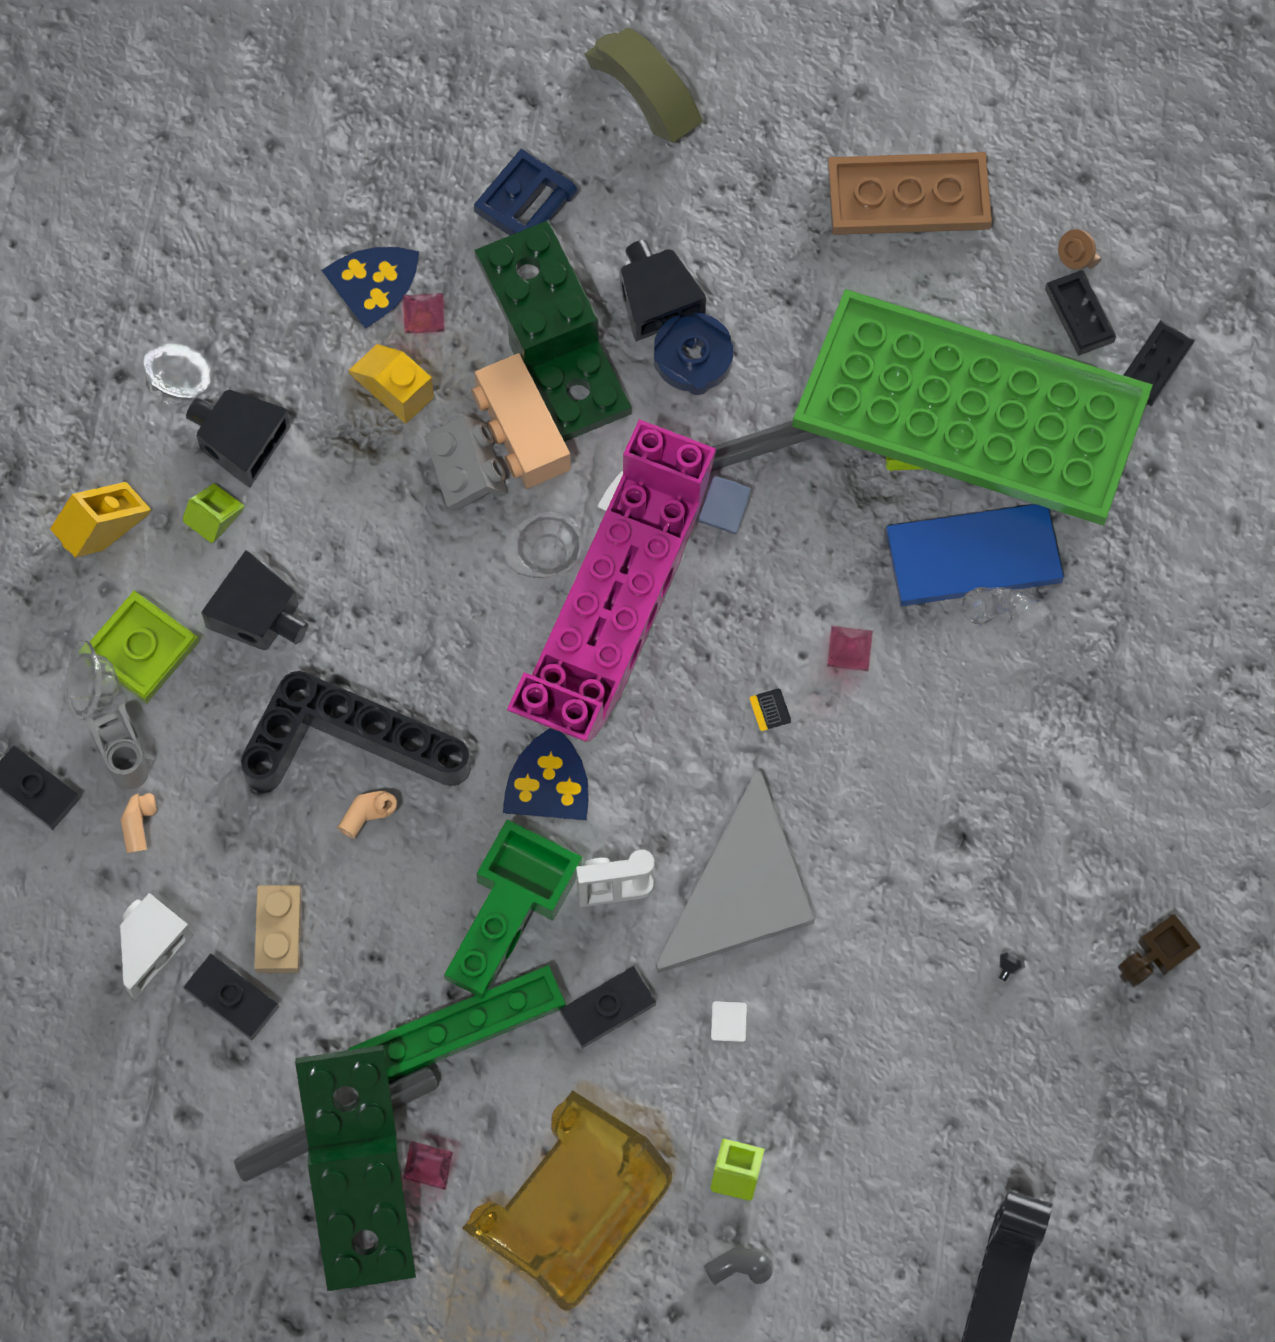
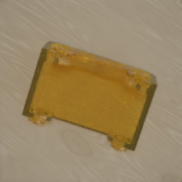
M573 1090L552 1113L551 1130L558 1141L505 1208L495 1201L486 1202L473 1210L469 1220L462 1228L474 1242L563 1310L573 1309L585 1298L663 1198L672 1181L670 1167L646 1136Z

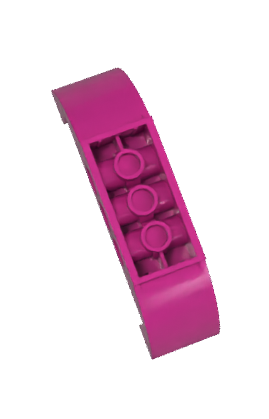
M638 420L623 453V475L534 671L532 675L523 672L507 711L585 742H590L596 737L610 716L617 701L620 700L682 560L707 487L716 448L643 420Z

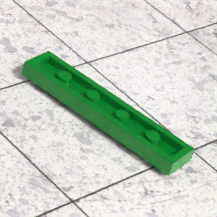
M549 965L487 990L483 999L475 995L349 1047L348 1050L383 1045L388 1079L392 1081L560 1011L562 1007L566 1006V1003Z

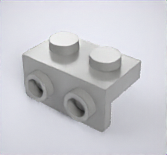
M461 415L424 436L447 508L457 511L488 493L498 497L507 494L504 483L505 471L501 463L496 459L492 447L494 438L491 430L485 423L466 415Z

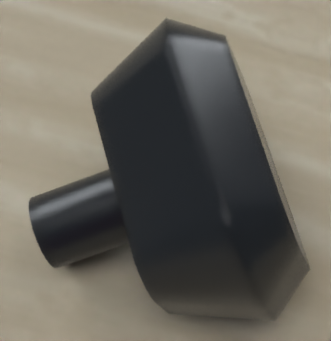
M1011 952L1000 954L999 967L1003 970L998 978L1006 982L1010 974H1016L1025 968L1024 960Z

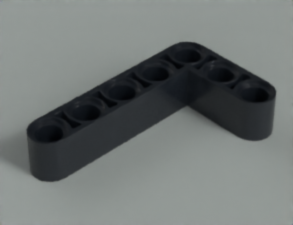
M302 671L290 672L280 681L241 758V768L249 787L261 793L270 792L281 783L305 734L311 726L444 785L455 786L463 783L468 778L471 770L468 748L460 739ZM296 690H306L310 693L305 700L300 702L289 699L290 695ZM335 706H342L348 709L345 715L340 718L327 716V712ZM374 722L382 723L386 726L381 733L371 735L364 731L369 724ZM284 725L291 728L289 734L283 738H275L270 735L272 730L278 726ZM409 739H419L424 743L417 751L411 752L402 748V745ZM449 755H455L462 759L461 763L454 768H446L440 764L441 760ZM259 762H269L272 764V768L265 774L257 775L251 772L252 768Z
M1007 1191L993 1220L961 1342H1011L1032 1258L1044 1239L1052 1211V1203Z

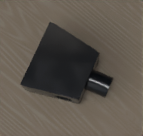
M646 240L636 241L626 248L625 252L630 260V264L624 265L620 269V287L636 342L657 334L663 324L673 317L681 315V318L686 316L694 317V313H706V295L674 250L667 249L653 254Z
M233 390L224 391L215 406L197 397L192 401L186 413V419L201 426L196 435L200 449L250 488L291 427L287 409Z
M247 550L244 551L201 611L206 628L261 650L269 649L278 635L295 645L298 644L304 637L309 625L293 614L298 607L296 592Z

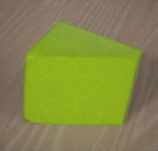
M213 483L188 500L183 515V522L203 538L213 543L242 513L245 506Z
M722 1138L711 1182V1191L751 1201L754 1197L765 1149Z

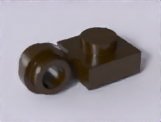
M1173 914L1140 938L1138 943L1147 955L1142 957L1137 951L1125 959L1118 966V969L1122 972L1119 977L1124 983L1129 982L1134 988L1154 973L1149 966L1153 962L1165 976L1197 953L1201 947L1177 916Z

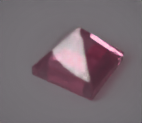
M443 293L403 295L405 334L445 332Z
M832 626L827 666L868 671L873 631Z
M411 1141L403 1179L446 1190L453 1152Z

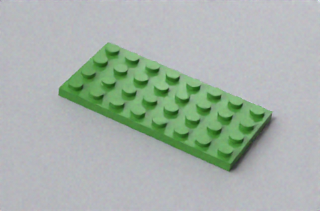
M845 289L794 414L792 427L1104 526L1153 385Z

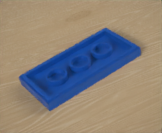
M1037 504L886 526L885 532L900 607L1062 583L1064 578L1049 508Z

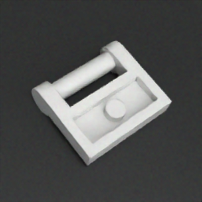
M637 850L630 855L628 860L610 862L608 858H594L585 861L584 866L576 867L579 907L648 897L653 891L654 881L650 875L654 870L653 855L646 850Z

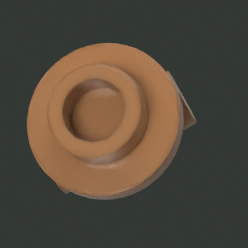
M1074 229L1066 232L1061 237L1058 245V254L1065 266L1070 269H1083L1085 267L1091 269L1100 263L1101 258L1096 252L1095 242L1088 232L1082 229Z

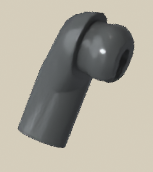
M741 1247L733 1248L704 1265V1269L714 1285L736 1272L749 1275L750 1280L755 1284H762L767 1282L773 1273L769 1265L770 1260L763 1252Z

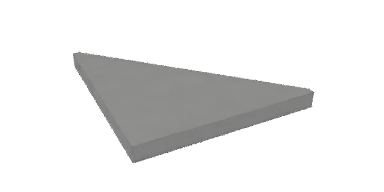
M761 771L754 773L656 963L658 973L814 924L813 913Z

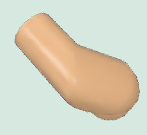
M375 791L358 795L340 821L337 829L350 838H356L365 821L386 818L396 811V797L387 791Z
M137 793L131 796L122 814L121 827L126 853L147 850L143 820L145 816L157 813L156 799L151 793L142 796Z

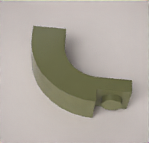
M627 27L618 34L614 32L604 35L596 41L593 48L584 53L591 67L615 77L626 87L640 106L654 135L674 143L703 122L689 91L672 66L648 40L633 29Z

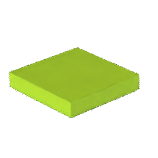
M134 590L83 648L81 654L83 658L147 704L200 641L198 636Z

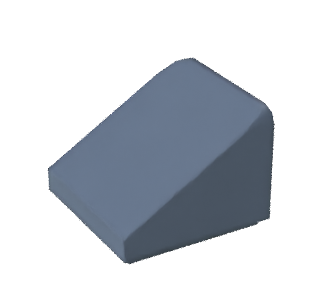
M713 476L698 522L737 535L750 501L751 489L747 486Z

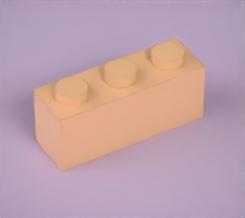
M517 353L475 371L476 387L471 389L473 398L480 411L487 409L492 421L488 422V426L497 445L504 443L509 455L505 456V460L514 478L521 477L526 489L570 471V452L520 354Z

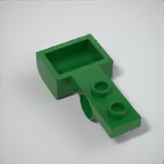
M507 819L476 873L477 883L491 891L448 966L444 979L483 999L503 961H506L513 952L530 912L534 911L552 921L555 919L577 879L576 867L582 866V856Z

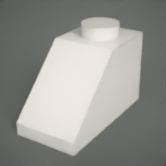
M150 893L142 901L138 899L127 908L122 917L124 921L120 925L123 985L128 994L135 1000L138 999L193 937L188 924Z

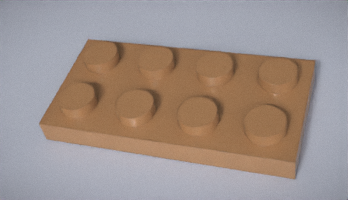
M986 152L828 157L832 235L990 230L992 219Z

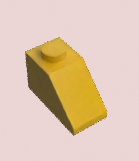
M376 344L348 370L355 380L405 424L434 398L432 377L403 351Z
M127 482L71 494L50 530L61 541L63 547L77 558L106 549L147 517L151 512V508Z

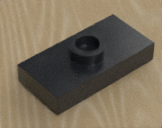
M1083 270L1046 283L1045 291L1078 356L1115 342L1116 334Z
M1160 320L1123 376L1153 385L1147 404L1152 407L1192 348L1195 340Z
M15 745L0 760V790L51 830L59 824L80 799L75 791Z
M211 953L183 986L186 992L251 1041L279 1008L277 1002Z
M633 966L562 1007L560 1014L583 1049L656 1006V1001Z

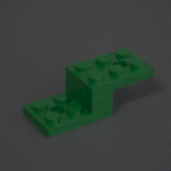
M549 220L475 249V258L508 323L509 346L514 355L520 354L564 442L631 415L632 407L598 341V318ZM533 265L538 268L539 273L530 279L522 278L517 274L521 266ZM581 385L586 387L590 393L585 399L574 400L568 396L567 392L572 386Z
M380 1045L295 1058L308 1142V1171L327 1291L416 1278L403 1191L402 1165L384 1046ZM343 1086L354 1088L359 1095L357 1101L350 1106L338 1104L333 1098V1094L338 1088ZM362 1230L372 1231L378 1237L377 1243L369 1249L357 1247L352 1239L357 1232Z

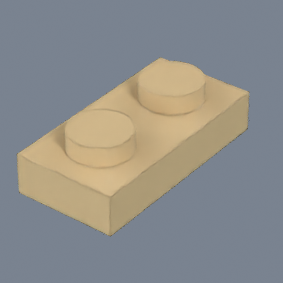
M300 885L257 886L254 965L256 973H299L302 894Z

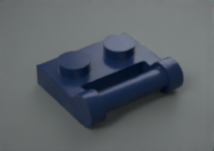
M521 148L474 203V212L510 236L550 220L565 201L570 202L575 197L578 189L569 179ZM546 185L553 189L551 195L525 225L517 220Z

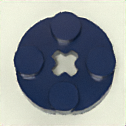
M694 313V317L686 316L683 318L679 315L669 319L659 329L654 340V367L661 378L672 387L682 391H689L694 395H702L709 388L720 384L731 370L733 364L731 336L728 329L716 318L704 313ZM696 345L701 347L700 355L702 357L692 360L687 358L686 352L683 350L686 347L693 349Z

